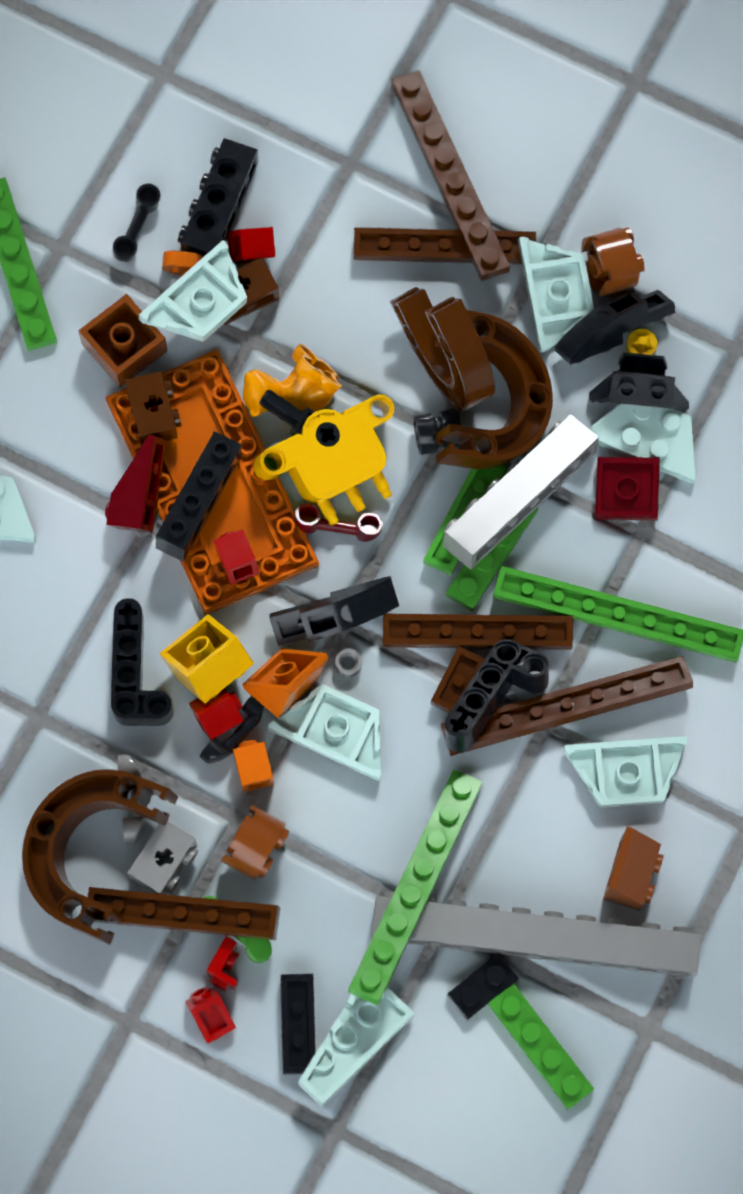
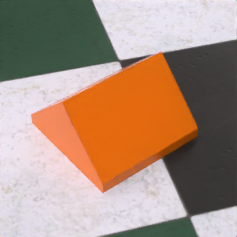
M281 648L242 684L243 688L279 718L318 681L328 660L327 653Z

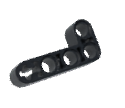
M131 598L122 599L116 604L113 617L112 712L116 721L121 725L162 726L167 724L173 717L172 702L170 697L162 691L142 690L144 651L143 611L141 605L136 600ZM129 611H132L134 614L131 616L132 629H127L125 621ZM125 641H133L137 644L136 648L131 652L120 650V646ZM130 671L136 675L135 679L130 683L119 681L120 675L124 672ZM124 702H131L135 705L134 710L129 714H121L118 712V708ZM157 702L164 703L167 708L162 714L156 715L150 712L153 704Z
M509 639L497 642L445 720V736L448 748L457 753L470 750L512 685L531 693L544 691L549 684V664L547 658L541 653ZM506 658L512 659L510 661H502ZM532 671L540 672L538 674H530ZM489 682L497 683L495 685H486ZM473 706L481 707L476 710L470 709Z

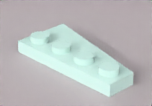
M388 987L379 1006L351 995L322 1045H320L301 1076L298 1084L322 1107L414 1017L415 1013Z

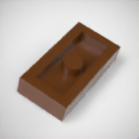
M458 646L430 704L450 713L485 659Z

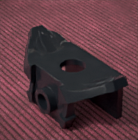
M624 352L618 361V365H620L619 370L613 371L612 374L589 392L591 402L672 408L684 412L689 409V401L674 385L675 377L665 375V370H668L664 356Z

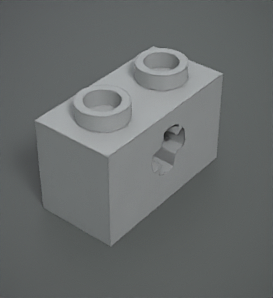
M168 821L165 826L159 824L129 869V878L152 893L166 894L168 892L171 894L181 877L177 876L184 865L189 867L198 853V850L195 849L197 846L196 839ZM169 854L172 863L170 865L165 863L161 867L158 858L160 856L165 858Z

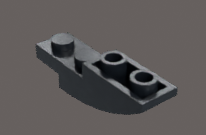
M631 289L603 303L577 322L555 345V352L570 365L580 363L586 358L599 353L608 352L612 348L623 344V333L634 331L638 327L674 314L675 303L660 290L640 297Z
M390 575L330 592V597L270 613L269 618L278 646L306 638L308 642L315 641L359 626L399 607V601Z

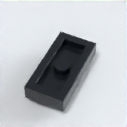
M497 953L447 993V996L468 1021L487 1006L491 1000L518 981L519 978L500 954Z

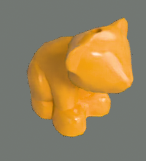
M299 344L292 353V359L296 364L288 377L283 381H279L257 369L248 371L244 375L243 401L250 410L252 417L260 416L262 413L268 412V410L260 406L259 401L267 390H271L302 412L307 407L316 412L324 409L338 389L342 387L337 381L340 377L326 362L318 358L306 346Z

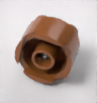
M629 227L605 231L585 237L582 240L581 253L587 251L588 261H585L589 283L594 292L601 291L599 296L636 287L639 282L640 272L645 270L643 257L641 254H636L633 245V233Z
M251 805L248 812L253 817L246 815L245 819H243L226 850L231 856L224 855L221 862L255 880L257 876L262 879L265 877L274 859L269 857L273 848L276 850L281 848L290 831L284 828L285 822Z

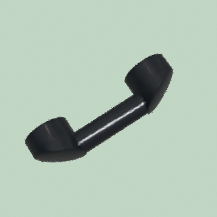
M143 184L137 190L135 199L137 210L126 234L116 238L113 243L112 253L120 261L129 262L136 256L137 237L148 213L155 211L160 202L161 194L155 185Z
M250 696L241 709L248 717L224 744L217 738L211 740L199 756L202 760L211 764L227 758L233 753V749H236L238 744L242 743L257 724L260 723L264 706L254 697Z

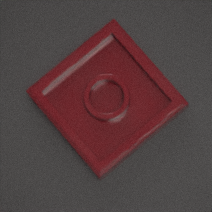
M597 457L596 520L658 521L660 458Z

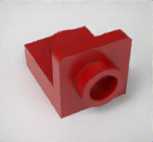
M225 936L206 970L207 975L211 977L209 982L224 991L228 987L236 990L238 986V981L225 974L224 970L226 968L231 971L240 953L236 952L237 942Z
M214 987L198 989L190 995L191 999L185 1002L207 1044L236 1029L220 995Z

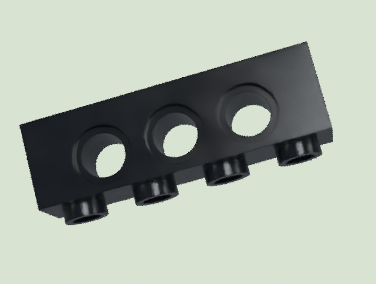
M223 138L220 148H214L210 159V164H212L209 174H203L199 190H201L199 199H193L188 214L191 217L187 226L183 225L178 235L181 251L205 256L222 240L226 242L228 238L227 232L232 228L257 167L258 149ZM224 172H232L235 174L231 178H224L221 176V174H223ZM214 198L224 200L220 204H212L210 202ZM203 224H210L213 226V228L208 231H203L199 229V227Z
M215 431L213 432L156 534V549L184 562L241 459L242 444Z

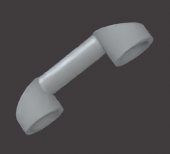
M128 754L118 755V769L120 771L142 777L136 763ZM137 787L131 789V798L135 796ZM132 813L133 817L123 818L125 844L137 842L144 828L146 818Z

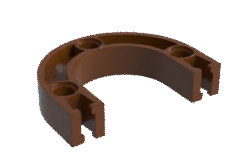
M415 287L390 301L420 363L435 386L451 405L464 412L494 395L495 382L490 362L462 299L450 297L433 307L425 289ZM435 337H437L441 347L435 346Z
M467 310L483 344L488 360L500 371L508 385L511 397L510 414L504 427L497 430H485L454 424L447 425L436 433V444L443 445L444 441L458 444L459 449H455V444L448 443L447 448L436 455V463L470 469H491L514 460L533 447L542 437L549 424L552 412V385L547 367L541 355L520 330L496 316ZM435 337V346L441 347L437 337Z
M112 769L85 772L60 784L38 806L29 822L24 837L22 849L23 872L34 899L49 915L61 923L110 945L115 933L109 930L106 932L100 928L96 931L91 928V925L94 923L98 913L104 914V919L109 921L112 919L117 923L121 922L124 915L110 906L77 893L71 886L64 867V855L68 840L82 821L97 812L107 809L126 810L165 826L170 814L164 811L162 813L156 808H153V810L148 809L147 806L150 803L151 796H159L161 800H167L174 805L178 796L167 787L125 771ZM137 787L135 796L127 799L129 791ZM54 824L53 831L49 835H45L48 826ZM81 905L82 909L79 916L72 918L74 909Z

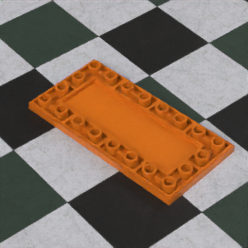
M218 349L163 372V380H170L174 398L169 399L171 410L178 409L182 426L176 428L178 438L166 442L156 508L162 523L214 431L242 444L240 461L184 562L180 561L204 615L211 614L318 567L319 561L305 532L300 530L295 522L294 508L279 477L272 480H263L254 472V461L257 456L265 451V447ZM125 388L106 396L105 399L127 448L134 459L141 448V443L127 389ZM157 405L150 406L152 412L158 411ZM243 529L256 558L259 575L230 585L217 556L213 540L220 538L224 533Z

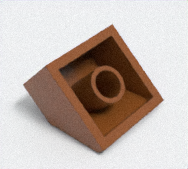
M627 826L618 845L603 900L639 911L644 903L650 904L655 885L650 884L653 872L659 873L664 855L659 854L661 844L636 829Z

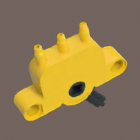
M267 390L259 401L260 406L292 427L289 433L293 436L267 448L256 457L253 468L259 478L272 480L288 472L302 498L311 504H318L325 519L328 520L331 526L339 523L330 499L346 492L357 512L365 510L363 498L356 486L371 478L384 499L392 496L389 489L390 486L382 472L386 465L385 450L374 431L375 428L388 421L394 414L395 407L389 397L381 394L375 395L339 413L330 409L315 412L309 407L302 412L271 390ZM372 405H377L382 409V418L376 417L372 413ZM322 432H325L327 434L326 443L321 441L323 436L321 434ZM265 457L274 459L277 465L276 471L266 468L264 464Z

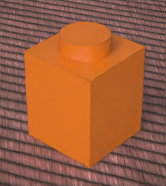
M248 740L238 744L239 748L233 749L243 792L274 785L265 742L257 743V740Z

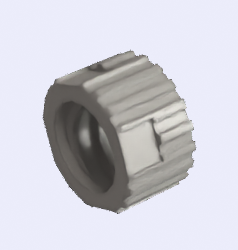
M345 648L337 653L334 660V669L342 677L352 678L360 672L363 661L357 650ZM346 656L351 657L355 661V666L350 670H346L341 666V660Z

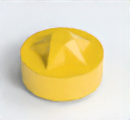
M637 329L627 339V353L654 355L658 344L657 338L647 329Z

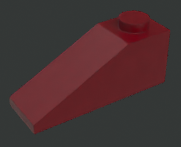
M148 435L111 493L110 502L107 503L105 509L106 525L117 529L153 533L166 440L154 435Z

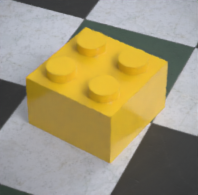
M209 614L159 653L175 678L203 703H207L210 699L218 696L221 690L235 679L241 677L254 664L239 639Z

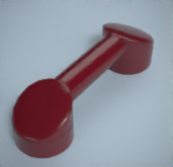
M302 504L295 513L297 526L300 530L309 534L322 530L356 535L358 540L369 542L376 539L382 530V520L374 513L361 515L357 523L339 521V523L333 526L329 524L327 519L320 518V511L313 504Z

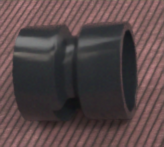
M457 408L439 411L436 417L431 413L413 416L415 437L420 455L438 452L439 447L445 449L448 443H452L444 441L443 445L436 444V435H433L432 431L438 429L439 432L449 424L461 425ZM452 443L455 444V449L459 448L458 444Z

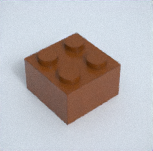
M125 294L78 330L81 344L119 388L125 385L126 379L134 378L168 351L166 338L156 327L144 324L139 320V314L142 310L128 294Z

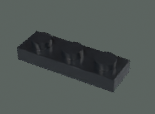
M281 974L283 1075H300L304 1073L316 1053L313 974Z

